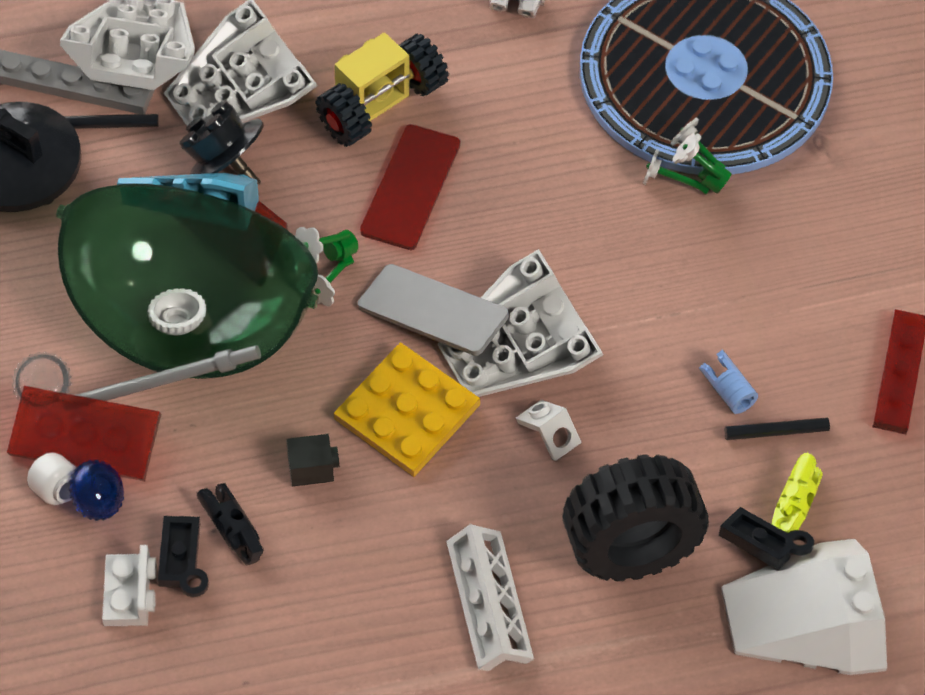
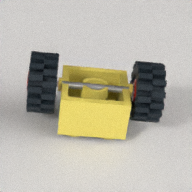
M385 32L374 39H369L362 47L349 55H344L334 64L335 86L316 98L315 104L318 106L316 111L321 114L319 119L325 123L326 126L324 128L327 131L330 130L331 137L333 139L337 138V142L340 145L343 144L344 147L351 146L372 131V122L370 121L409 96V88H414V93L417 95L427 96L448 82L449 72L445 70L448 66L442 61L444 58L442 53L438 54L436 51L438 49L435 44L431 45V40L428 37L424 38L423 34L418 35V33L399 45Z

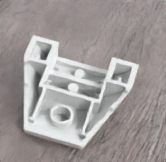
M856 539L818 543L814 545L812 552L807 555H791L790 559L779 570L768 565L721 587L735 655L779 663L782 660L803 663L804 667L816 669V666L839 670L838 673L846 675L883 672L887 670L885 617L869 553Z

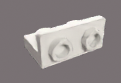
M140 545V554L106 555L102 618L104 626H148V613L155 612V590H149L150 579H156L157 576L156 557H150L148 545Z

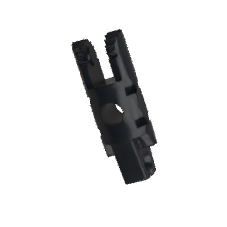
M221 483L216 486V497L208 488L196 492L197 499L227 545L236 552L246 566L257 563L264 551L259 541L260 537L227 485Z

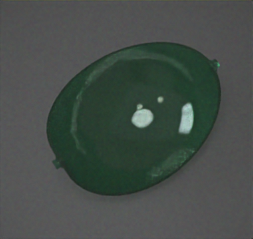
M122 184L88 191L66 206L61 204L57 209L56 218L61 219L62 222L58 238L59 269L63 284L73 306L87 326L109 347L136 364L153 371L160 372L215 357L216 352L227 349L236 351L258 345L261 352L260 359L236 365L234 370L223 373L217 370L191 378H218L246 371L264 362L283 347L298 329L308 308L315 309L318 304L319 296L314 294L318 268L314 257L307 247L297 237L276 222L231 201L197 191L170 186ZM174 288L191 289L193 292L201 295L206 304V316L203 317V321L196 329L184 335L173 336L164 334L151 325L148 317V305L151 304V300L155 299L156 295H160L161 292H166L169 289L173 290Z

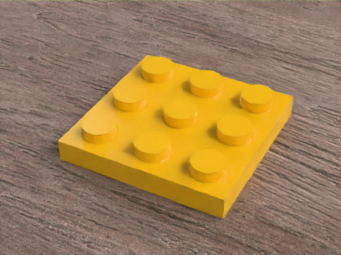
M400 342L333 414L334 420L415 477L480 406V398Z

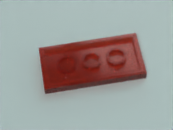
M24 386L7 453L11 456L37 460L44 454L54 452L65 457L78 469L145 482L161 413L155 410Z

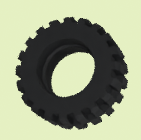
M645 454L637 455V458L634 459L623 458L618 460L616 464L610 466L606 464L600 467L599 471L595 474L590 473L583 478L581 485H576L572 489L570 496L567 497L562 515L563 523L579 566L593 577L596 576L606 581L612 578L615 582L625 581V579L629 578L633 580L643 579L645 575H656L661 573L664 568L669 566L672 568L679 564L680 559L688 557L694 552L695 546H700L709 525V515L691 470L672 457L669 459L664 455L657 454L654 457Z

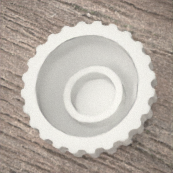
M169 289L166 292H161L160 295H156L155 299H152L151 304L148 305L149 322L157 330L167 335L178 336L187 334L196 329L203 321V317L206 316L205 300L191 289Z

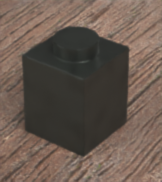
M329 434L286 439L292 487L334 482L333 468L340 467L338 448L337 446H330Z

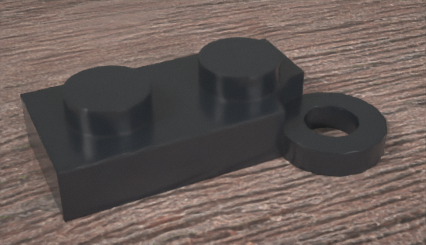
M742 507L738 508L720 525V537L777 570L790 559L791 553L800 556L807 555L812 552L814 547V539L808 532L795 530L786 533ZM801 540L805 545H797L794 541Z
M164 516L158 570L159 587H180L182 592L189 597H199L208 590V576L203 570L197 568L200 517ZM192 578H198L201 580V584L193 588L188 586V581Z

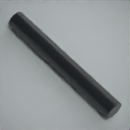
M158 114L64 116L73 125L74 129L159 127Z
M826 417L726 426L725 438L726 440L825 432L830 430L829 418Z

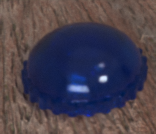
M98 460L83 462L74 469V473L71 474V480H69L70 487L68 491H70V499L73 500L72 504L76 506L77 511L81 512L82 516H87L89 520L95 519V521H104L114 516L119 511L124 500V486L118 472L109 464H106L104 461L99 462Z

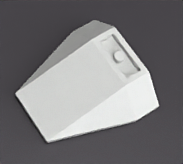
M109 0L68 26L60 39V46L90 80L148 90H155L188 67L195 48L184 2L175 0Z
M247 0L225 16L192 57L188 67L180 72L164 94L188 126L197 117H202L204 120L211 114V110L223 100H226L234 107L242 122H246L292 105L318 85L301 62L295 58L255 1Z
M539 249L509 266L481 297L506 307L509 318L480 355L474 356L441 342L437 344L459 383L478 397L571 374L603 356L601 349L579 317Z

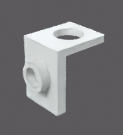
M540 400L516 417L518 424L540 432L552 460L557 461L581 443L568 411L564 407ZM564 427L568 432V439L563 446L556 447L553 442L554 433L559 428Z

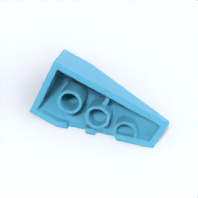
M207 173L119 178L117 182L120 203L248 230L259 201L257 179L242 174Z

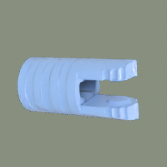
M721 350L716 355L722 366L727 368V371L717 378L710 365L704 363L699 369L734 414H740L754 405L758 399V393L725 351Z

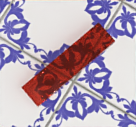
M895 309L872 425L874 428L907 434L925 339V315Z

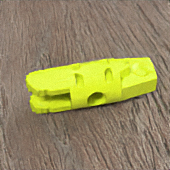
M808 452L802 454L796 461L774 511L771 524L786 533L799 530L808 514L823 476L821 469L816 467L815 457Z

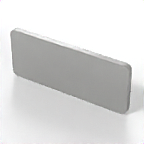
M394 264L385 266L358 300L359 309L363 312L474 356L480 355L509 318L506 307Z

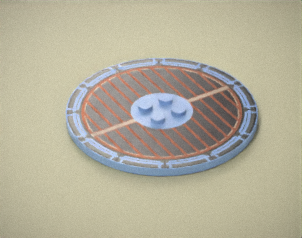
M611 0L600 10L588 28L580 56L582 91L593 116L600 126L621 146L650 163L656 149L659 150L656 159L662 160L660 166L682 173L698 175L703 168L693 158L690 161L685 160L683 163L679 162L677 164L672 161L677 153V148L682 142L679 141L674 146L670 143L681 131V128L692 122L696 117L699 119L698 124L695 126L698 130L696 134L701 135L699 141L717 160L726 165L725 168L732 175L745 173L778 162L801 147L820 125L827 111L832 92L833 70L826 43L810 18L790 0Z

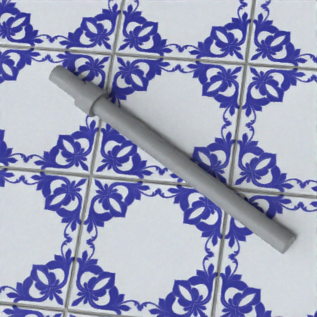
M258 345L236 351L231 349L215 353V357L66 397L63 399V404L66 411H71L219 370L223 373L236 369V365L260 359L261 352Z

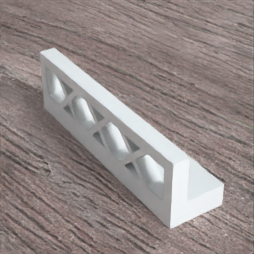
M469 524L446 542L477 667L479 670L490 671L505 660L527 664L534 657L502 534L500 531ZM484 540L490 541L493 554L485 546ZM492 570L500 578L501 585L493 578ZM500 602L508 610L510 618L502 611ZM508 634L514 639L518 649L511 648Z

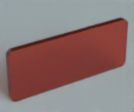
M414 124L407 125L360 227L361 235L406 250H414L419 243L460 149V139Z

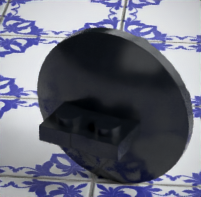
M31 102L0 104V212H21L49 205L64 193L76 178L82 157L79 137L68 119L56 110Z

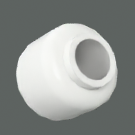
M54 452L44 454L35 460L29 469L27 477L29 488L43 501L54 506L71 501L77 495L81 481L79 470L65 457Z

